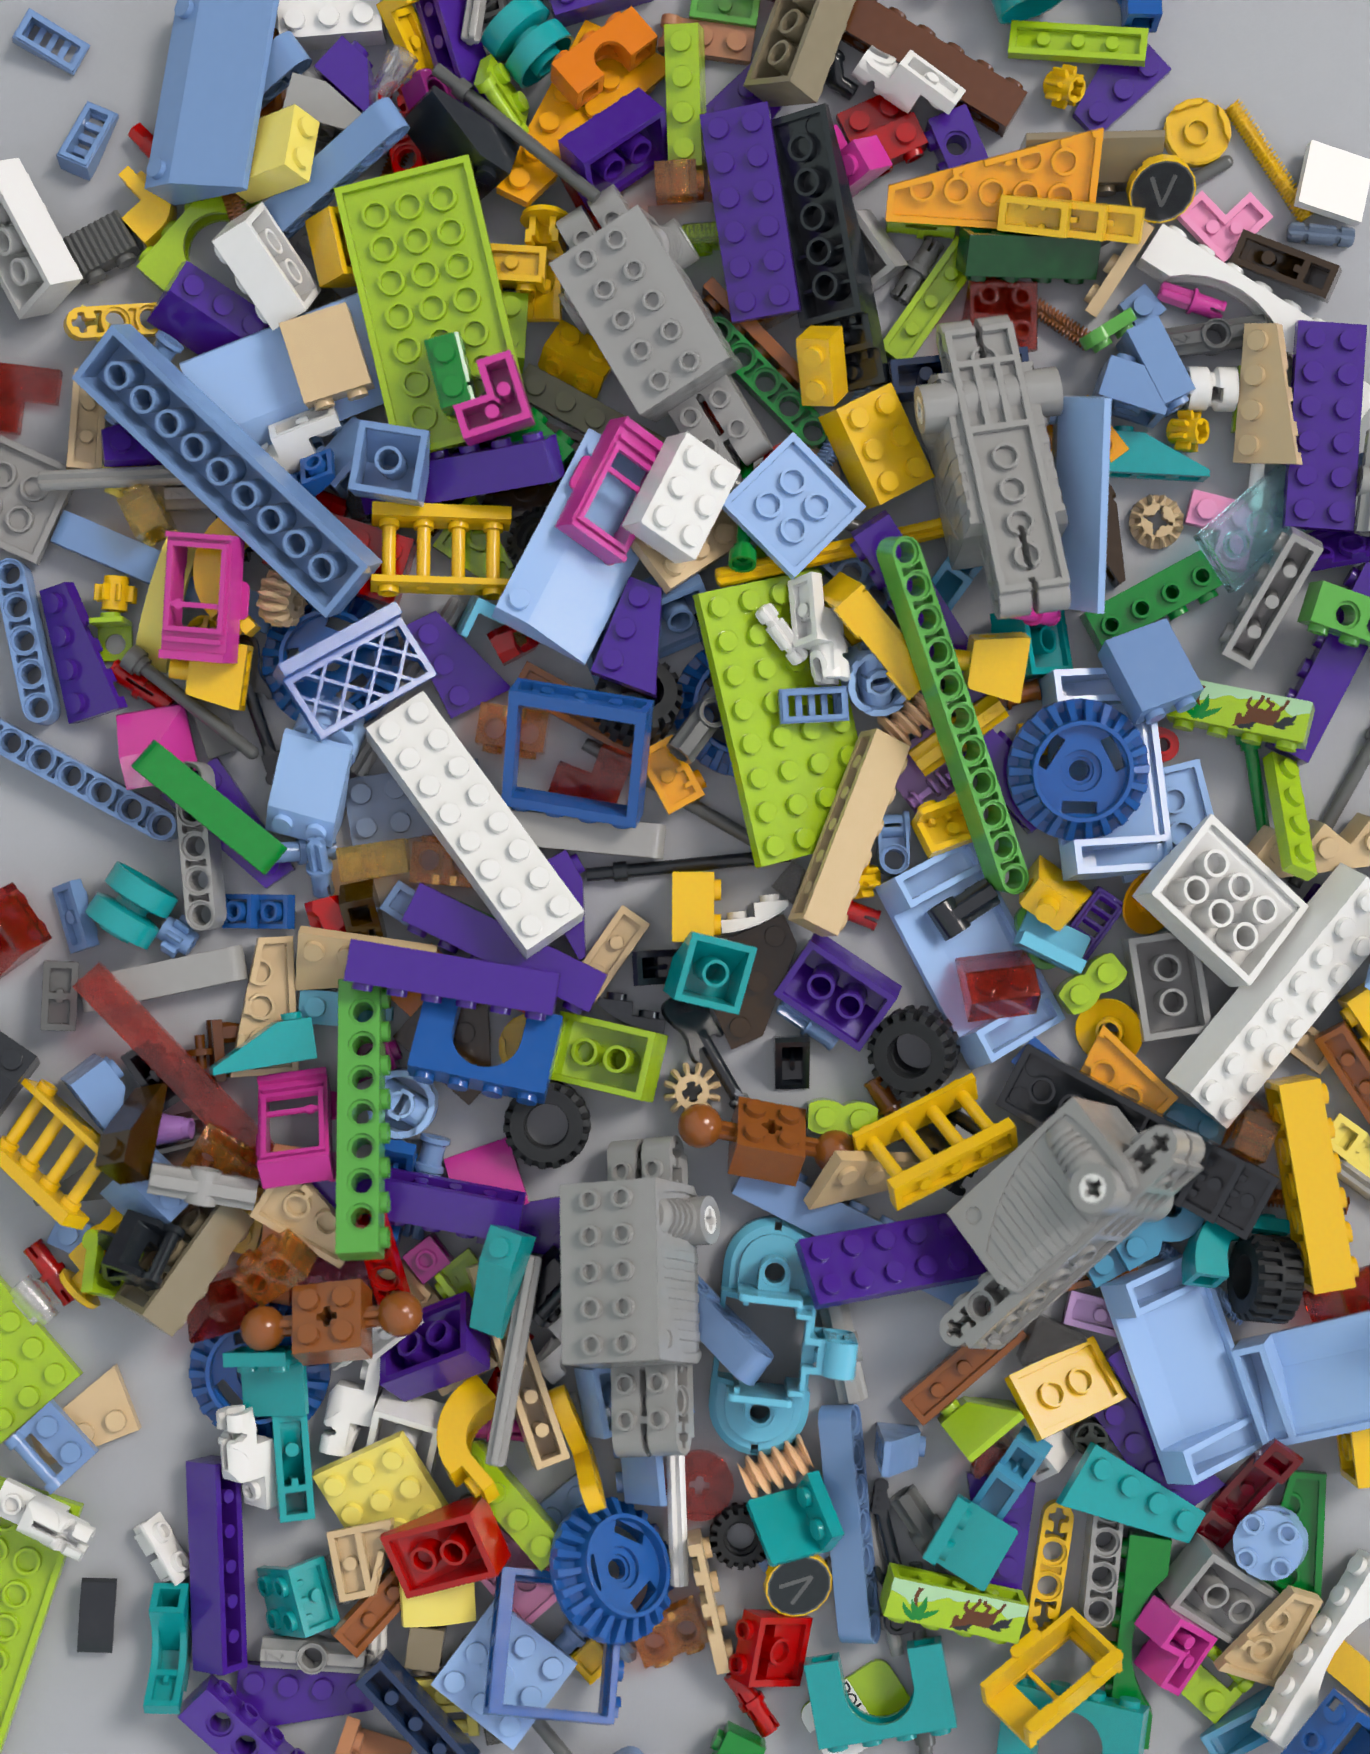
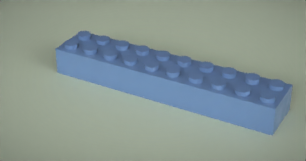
M131 324L111 325L73 375L72 379L325 618L341 613L369 580L371 574H374L383 563L379 557Z

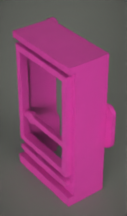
M628 416L610 419L592 455L581 457L569 480V486L573 492L555 527L597 556L606 565L626 562V555L636 536L620 525L618 531L612 537L587 519L585 515L607 472H609L636 492L623 519L624 521L664 443ZM618 452L646 472L641 480L640 487L611 467Z
M165 531V536H167L162 640L161 649L158 651V658L213 663H238L240 620L248 617L250 586L247 582L243 581L245 541L238 536ZM188 547L222 549L218 604L183 601ZM183 607L217 609V629L183 626Z
M326 1067L257 1076L258 1133L256 1135V1156L258 1158L257 1167L263 1189L326 1180L336 1182L337 1152H333L332 1120L337 1119V1092L331 1091ZM318 1096V1105L309 1104L306 1107L270 1111V1102ZM318 1111L319 1146L271 1152L270 1118L301 1113L313 1114Z

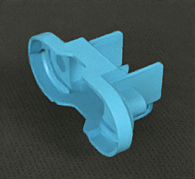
M775 1215L762 1216L747 1222L730 1239L723 1261L720 1305L725 1309L727 1296L742 1301L743 1306H748L750 1302L793 1307L796 1319L805 1320L799 1378L785 1377L784 1385L756 1382L754 1386H749L740 1380L733 1379L731 1373L718 1371L719 1360L713 1355L709 1390V1414L717 1434L733 1449L749 1455H758L759 1451L768 1455L771 1454V1447L775 1446L780 1451L783 1449L785 1441L792 1443L796 1439V1435L800 1434L803 1430L808 1416L810 1390L808 1389L809 1374L821 1375L835 1380H854L858 1352V1341L853 1332L815 1326L816 1310L795 1248V1243L798 1239L814 1236ZM775 1222L782 1223L781 1230H775ZM771 1263H779L784 1267L785 1271L781 1278L772 1280L765 1275L766 1267ZM754 1404L768 1406L770 1410L766 1417L758 1419L750 1414L751 1407ZM751 1444L758 1445L757 1449H751Z

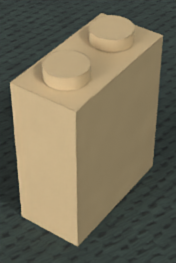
M346 302L279 323L304 404L308 409L315 408V411L327 410L335 406L334 401L346 397H348L349 401L358 400L368 396V390L375 388L350 309Z

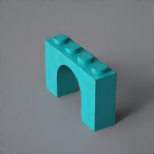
M942 1636L907 1641V1652L914 1685L913 1693L902 1709L886 1716L868 1714L860 1710L852 1702L846 1690L839 1652L805 1657L804 1670L819 1750L828 1749V1752L831 1753L847 1750L848 1745L862 1743L863 1747H873L882 1744L883 1739L896 1738L900 1742L910 1741L917 1738V1734L930 1732L932 1736H942L949 1734L952 1728H957V1717Z
M1028 1675L1015 1685L1039 1710L1053 1702V1699ZM1052 1680L1051 1683L1044 1682L1057 1696L1072 1686V1684L1060 1680ZM1097 1689L1072 1711L1085 1717L1096 1728L1102 1742V1754L1144 1753L1150 1706L1141 1704L1140 1699L1131 1696H1120L1119 1699L1106 1696L1105 1691ZM1002 1721L1000 1722L996 1754H1038L1039 1740L1030 1750Z

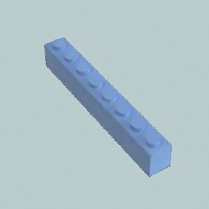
M801 1172L796 1186L738 1176L731 1190L732 1194L814 1236L897 1222L883 1214L880 1220L867 1214L870 1208L854 1199H851L849 1204L843 1201L809 1210L803 1199L812 1185L806 1183L808 1176ZM978 1279L923 1289L922 1291L954 1306L953 1302L958 1296L965 1292H970L979 1283Z

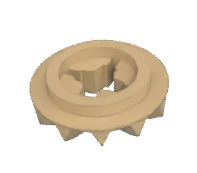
M1150 494L1139 500L1132 508L1129 516L1130 532L1134 539L1144 547L1150 549L1166 548L1178 539L1184 529V514L1181 512L1176 501H1172L1165 495ZM1159 509H1161V519L1170 525H1161L1153 535V523L1146 518L1155 516Z

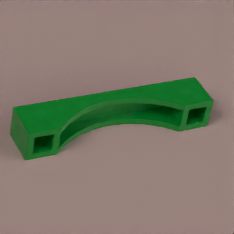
M1128 1528L1127 1538L1123 1537L1121 1558L1125 1559L1124 1571L1119 1572L1117 1593H1121L1120 1606H1116L1114 1619L1111 1622V1627L1117 1628L1116 1641L1109 1640L1117 1649L1123 1652V1671L1120 1674L1116 1673L1104 1683V1691L1108 1697L1119 1699L1120 1696H1131L1140 1699L1141 1704L1150 1706L1144 1749L1149 1750L1152 1710L1151 1705L1141 1691L1134 1673L1132 1640L1136 1626L1134 1623L1138 1619L1144 1603L1153 1590L1168 1576L1172 1539L1142 1529Z

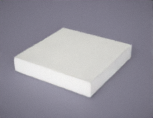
M1311 140L1306 146L1294 206L1355 227L1358 226L1362 221L1370 183V159Z

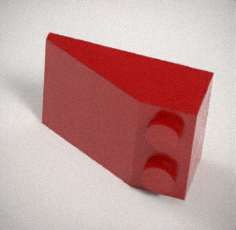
M481 1495L477 1498L473 1496L454 1501L387 1531L380 1536V1540L407 1599L497 1577L511 1557L492 1509Z

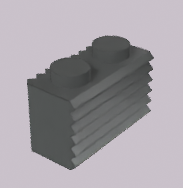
M117 210L63 238L83 277L80 282L82 285L85 283L94 285L106 278V272L115 267L124 269L136 262V256L142 253L131 231Z

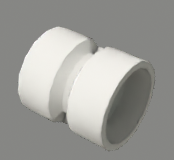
M1187 366L1186 370L1196 389L1188 396L1189 402L1183 405L1185 410L1205 412L1209 406L1215 412H1234L1236 410L1239 398V372L1237 367H1216L1213 372H1210L1206 366Z

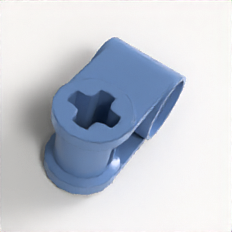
M903 810L902 814H885L883 817V829L875 838L877 865L881 873L886 876L895 877L903 873L910 864L909 841L911 830L909 810ZM894 825H898V826H899V827H885V826H894ZM891 851L899 853L903 861L902 866L899 869L887 867L884 861L886 853Z

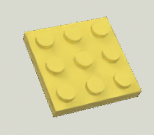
M403 1430L316 1469L312 1476L344 1528L393 1517L395 1521L394 1528L448 1505V1502Z

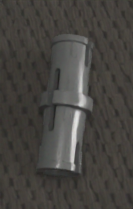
M925 237L914 258L907 261L908 266L904 268V274L890 292V296L897 302L899 298L902 299L900 302L902 305L907 306L922 281H925L930 274L929 270L937 257L944 250L943 244L936 240L935 244L932 243L933 237Z

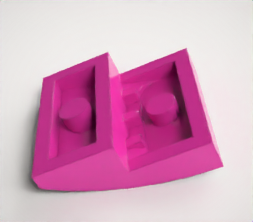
M506 1138L444 1159L448 1178L526 1192L516 1156L513 1154L512 1148L508 1147L505 1141ZM527 1192L524 1205L530 1203Z

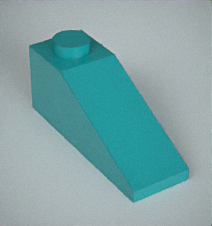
M1120 425L1113 427L1129 450L1112 463L1109 459V478L1204 482L1210 477V469L1148 434L1136 432L1132 426Z
M301 1011L280 1014L281 1021L271 1022L209 1067V1074L219 1075L318 1058L312 1018L302 1017Z
M490 1225L479 1259L470 1328L503 1339L536 1240L535 1236L507 1226Z
M307 1415L272 1416L277 1519L280 1523L316 1519Z

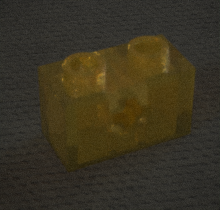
M142 484L133 485L123 492V497L117 499L134 536L142 543L153 546L166 539L165 531L179 532L169 511L166 510L162 496L148 484L145 486Z
M405 838L335 848L341 883H353L413 873L409 841Z

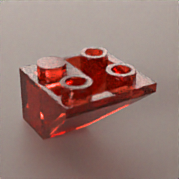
M969 280L962 321L970 320L974 326V320L977 318L1008 315L1010 321H1013L1018 347L1028 346V353L1037 351L1038 282L1015 281L1014 283H1009L1006 280H985L984 282Z
M249 1264L217 1273L209 1284L206 1295L197 1301L188 1314L187 1324L191 1344L241 1329L244 1316L256 1307L252 1270Z

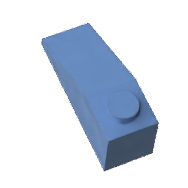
M877 1422L874 1458L881 1477H891L918 1467V1457H924L926 1449V1436H920L921 1431L918 1426Z

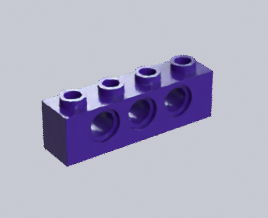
M966 104L954 108L949 115L944 112L928 119L924 134L928 140V151H934L939 162L936 164L937 171L989 158ZM951 143L959 144L963 148L964 153L953 155L947 150L946 146Z
M210 1674L183 1700L180 1714H178L177 1718L217 1754H306L301 1749H295L289 1744L277 1727L267 1724L252 1704L244 1703L235 1695L229 1683L219 1680L213 1674ZM216 1713H225L229 1718H219ZM241 1736H250L254 1741H245Z

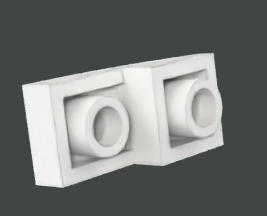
M780 894L760 895V902L753 903L754 917H748L747 911L728 912L727 919L721 920V934L748 929L770 920L789 906L788 900H780Z

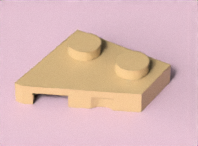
M394 1517L326 1532L340 1603L377 1594L387 1555L380 1536L394 1528Z

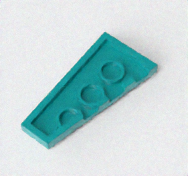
M1090 1442L1056 1501L1061 1506L1186 1543H1190L1206 1515L1204 1511L1093 1442Z

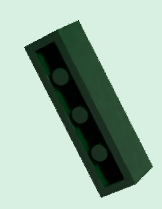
M960 227L955 268L966 276L967 280L984 282L986 277H998V280L1009 283L1019 282V278H1031V281L1043 284L1051 283L1052 279H1063L1065 283L1083 284L1084 279L1096 280L1102 241L997 231V229Z

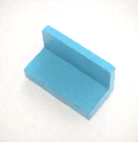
M471 595L455 631L467 638L479 613L499 622L491 617L496 605Z
M1027 911L1012 945L1075 975L1082 973L1087 962L1082 957L1090 942V937L1068 925L1060 932L1055 931Z

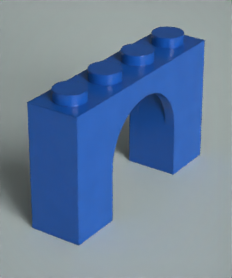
M442 997L441 1004L423 1001L407 1063L408 1076H412L415 1081L423 1084H433L434 1081L445 1083L449 1088L456 1091L464 1092L468 1088L482 1091L481 1093L489 1098L500 1099L502 1096L516 1098L518 1103L527 1106H535L536 1103L545 1104L563 1028L562 1015L546 1014L545 1021L527 1018L517 1052L508 1061L500 1065L481 1067L463 1059L453 1044L461 1007L455 1006L456 999Z

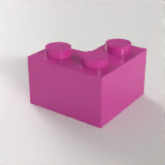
M836 124L834 129L853 198L889 169L893 163L877 135L855 139L848 144Z
M503 351L476 360L486 395L453 405L463 439L470 447L536 425L515 358L511 351Z
M1153 1595L1151 1600L1142 1608L1140 1616L1134 1623L1150 1639L1141 1647L1140 1653L1133 1663L1161 1688L1179 1696L1218 1638L1170 1608L1167 1602Z

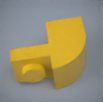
M127 166L118 175L140 201L122 217V220L146 247L151 245L154 247L161 239L164 227L170 221L177 220V207L144 189L147 175L142 170L136 174Z

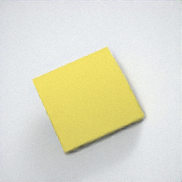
M399 1582L401 1624L403 1627H434L476 1621L474 1582L408 1599Z

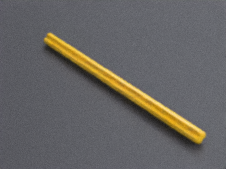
M941 518L897 527L903 536L913 537L918 543L944 537ZM852 537L830 542L804 569L857 557L850 546L855 539ZM768 556L757 559L756 568L746 573L733 571L729 565L716 568L715 580L719 587H727L784 574V572Z

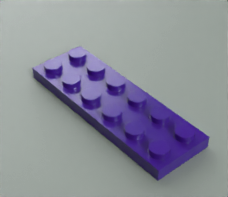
M766 101L700 114L732 323L736 324L801 312L769 103Z
M1298 320L1295 323L1291 379L1293 401L1291 402L1293 420L1297 422L1298 436H1296V441L1303 465H1286L1282 528L1293 526L1296 529L1346 533L1354 531L1367 325Z
M947 1213L798 1239L795 1243L815 1310L976 1280L988 1271Z

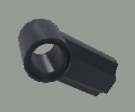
M984 878L957 896H951L928 910L927 913L944 940L947 941L971 926L970 922L1001 902L992 885Z

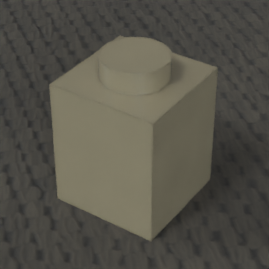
M447 1625L410 1627L404 1668L412 1669L413 1674L420 1676H430L432 1672L439 1673Z

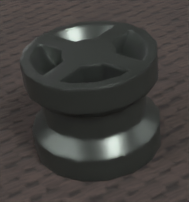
M1086 1418L1071 1427V1442L1082 1455L1090 1442L1106 1449L1108 1444L1107 1432L1096 1420Z

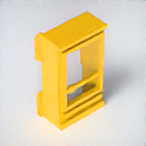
M840 571L823 586L824 606L833 608L835 614L843 622L844 638L849 644L853 646L863 641L887 670L886 676L900 693L910 701L921 690L903 634L865 589V586Z
M1071 1607L1044 1631L1031 1630L1019 1640L1018 1644H1014L1010 1648L1012 1657L980 1683L982 1702L1031 1750L1042 1736L1111 1677L1123 1671V1652L1117 1649ZM1068 1640H1071L1095 1664L1090 1671L1070 1688L1057 1696L1033 1670ZM1027 1675L1053 1699L1052 1703L1047 1704L1041 1710L1015 1687Z

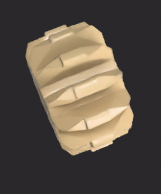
M269 570L266 578L261 579V588L257 591L259 594V599L256 602V606L259 607L258 615L264 619L265 623H269L271 626L280 628L296 626L299 618L304 616V608L308 603L275 570Z
M684 1062L682 1065L685 1075L683 1076L673 1068L670 1073L678 1080L677 1083L669 1080L664 1081L666 1088L675 1089V1092L667 1093L663 1096L665 1101L677 1099V1102L670 1108L672 1113H675L681 1106L685 1107L684 1110L694 1104L711 1106L707 1102L708 1099L719 1102L721 1098L718 1094L709 1093V1090L721 1087L720 1081L707 1083V1080L714 1075V1071L709 1069L702 1077L700 1075L702 1063L700 1062L695 1066V1073H690L688 1062ZM688 1082H695V1087L699 1084L702 1088V1091L697 1093V1099L689 1100V1095L685 1098L682 1091L687 1089Z

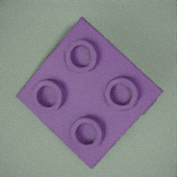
M934 726L931 730L927 728L921 732V738L916 736L910 740L912 744L910 749L934 733ZM907 754V766L903 773L899 775L895 787L916 814L917 808L921 804L933 799L936 802L945 800L948 795L955 791L946 762L925 777L910 755Z

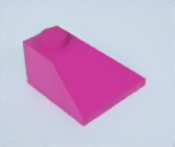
M180 704L116 715L118 753L126 790L154 786L131 767L153 739L180 761L198 762L187 710Z

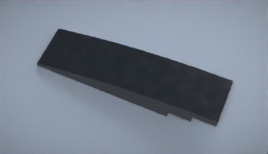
M823 103L772 119L801 312H797L800 328L807 329L809 326L843 327L848 393L890 383L888 363L869 268L829 106Z
M1029 1043L1026 1045L996 1102L997 1106L1037 1128L1044 1124L1072 1097L1117 1106L1137 1133L1158 1125L1197 1133ZM1197 1133L1205 1143V1154L1200 1161L1204 1169L1174 1195L1173 1204L1178 1207H1184L1210 1223H1216L1247 1240L1281 1178Z

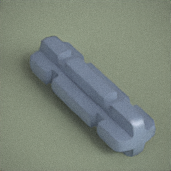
M1291 222L1287 228L1286 238L1288 242L1300 243L1302 240H1305V244L1332 246L1337 243V247L1349 248L1355 240V229L1341 226V229H1337L1333 225L1311 223L1308 226H1304V223Z

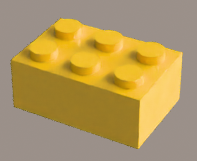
M891 382L818 417L852 492L866 506L863 511L879 506L935 477Z

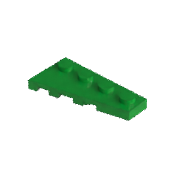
M1296 1469L1287 1479L1280 1505L1293 1511L1299 1517L1303 1526H1305L1308 1533V1551L1303 1562L1287 1578L1276 1581L1264 1580L1279 1593L1288 1585L1316 1593L1321 1598L1326 1472Z

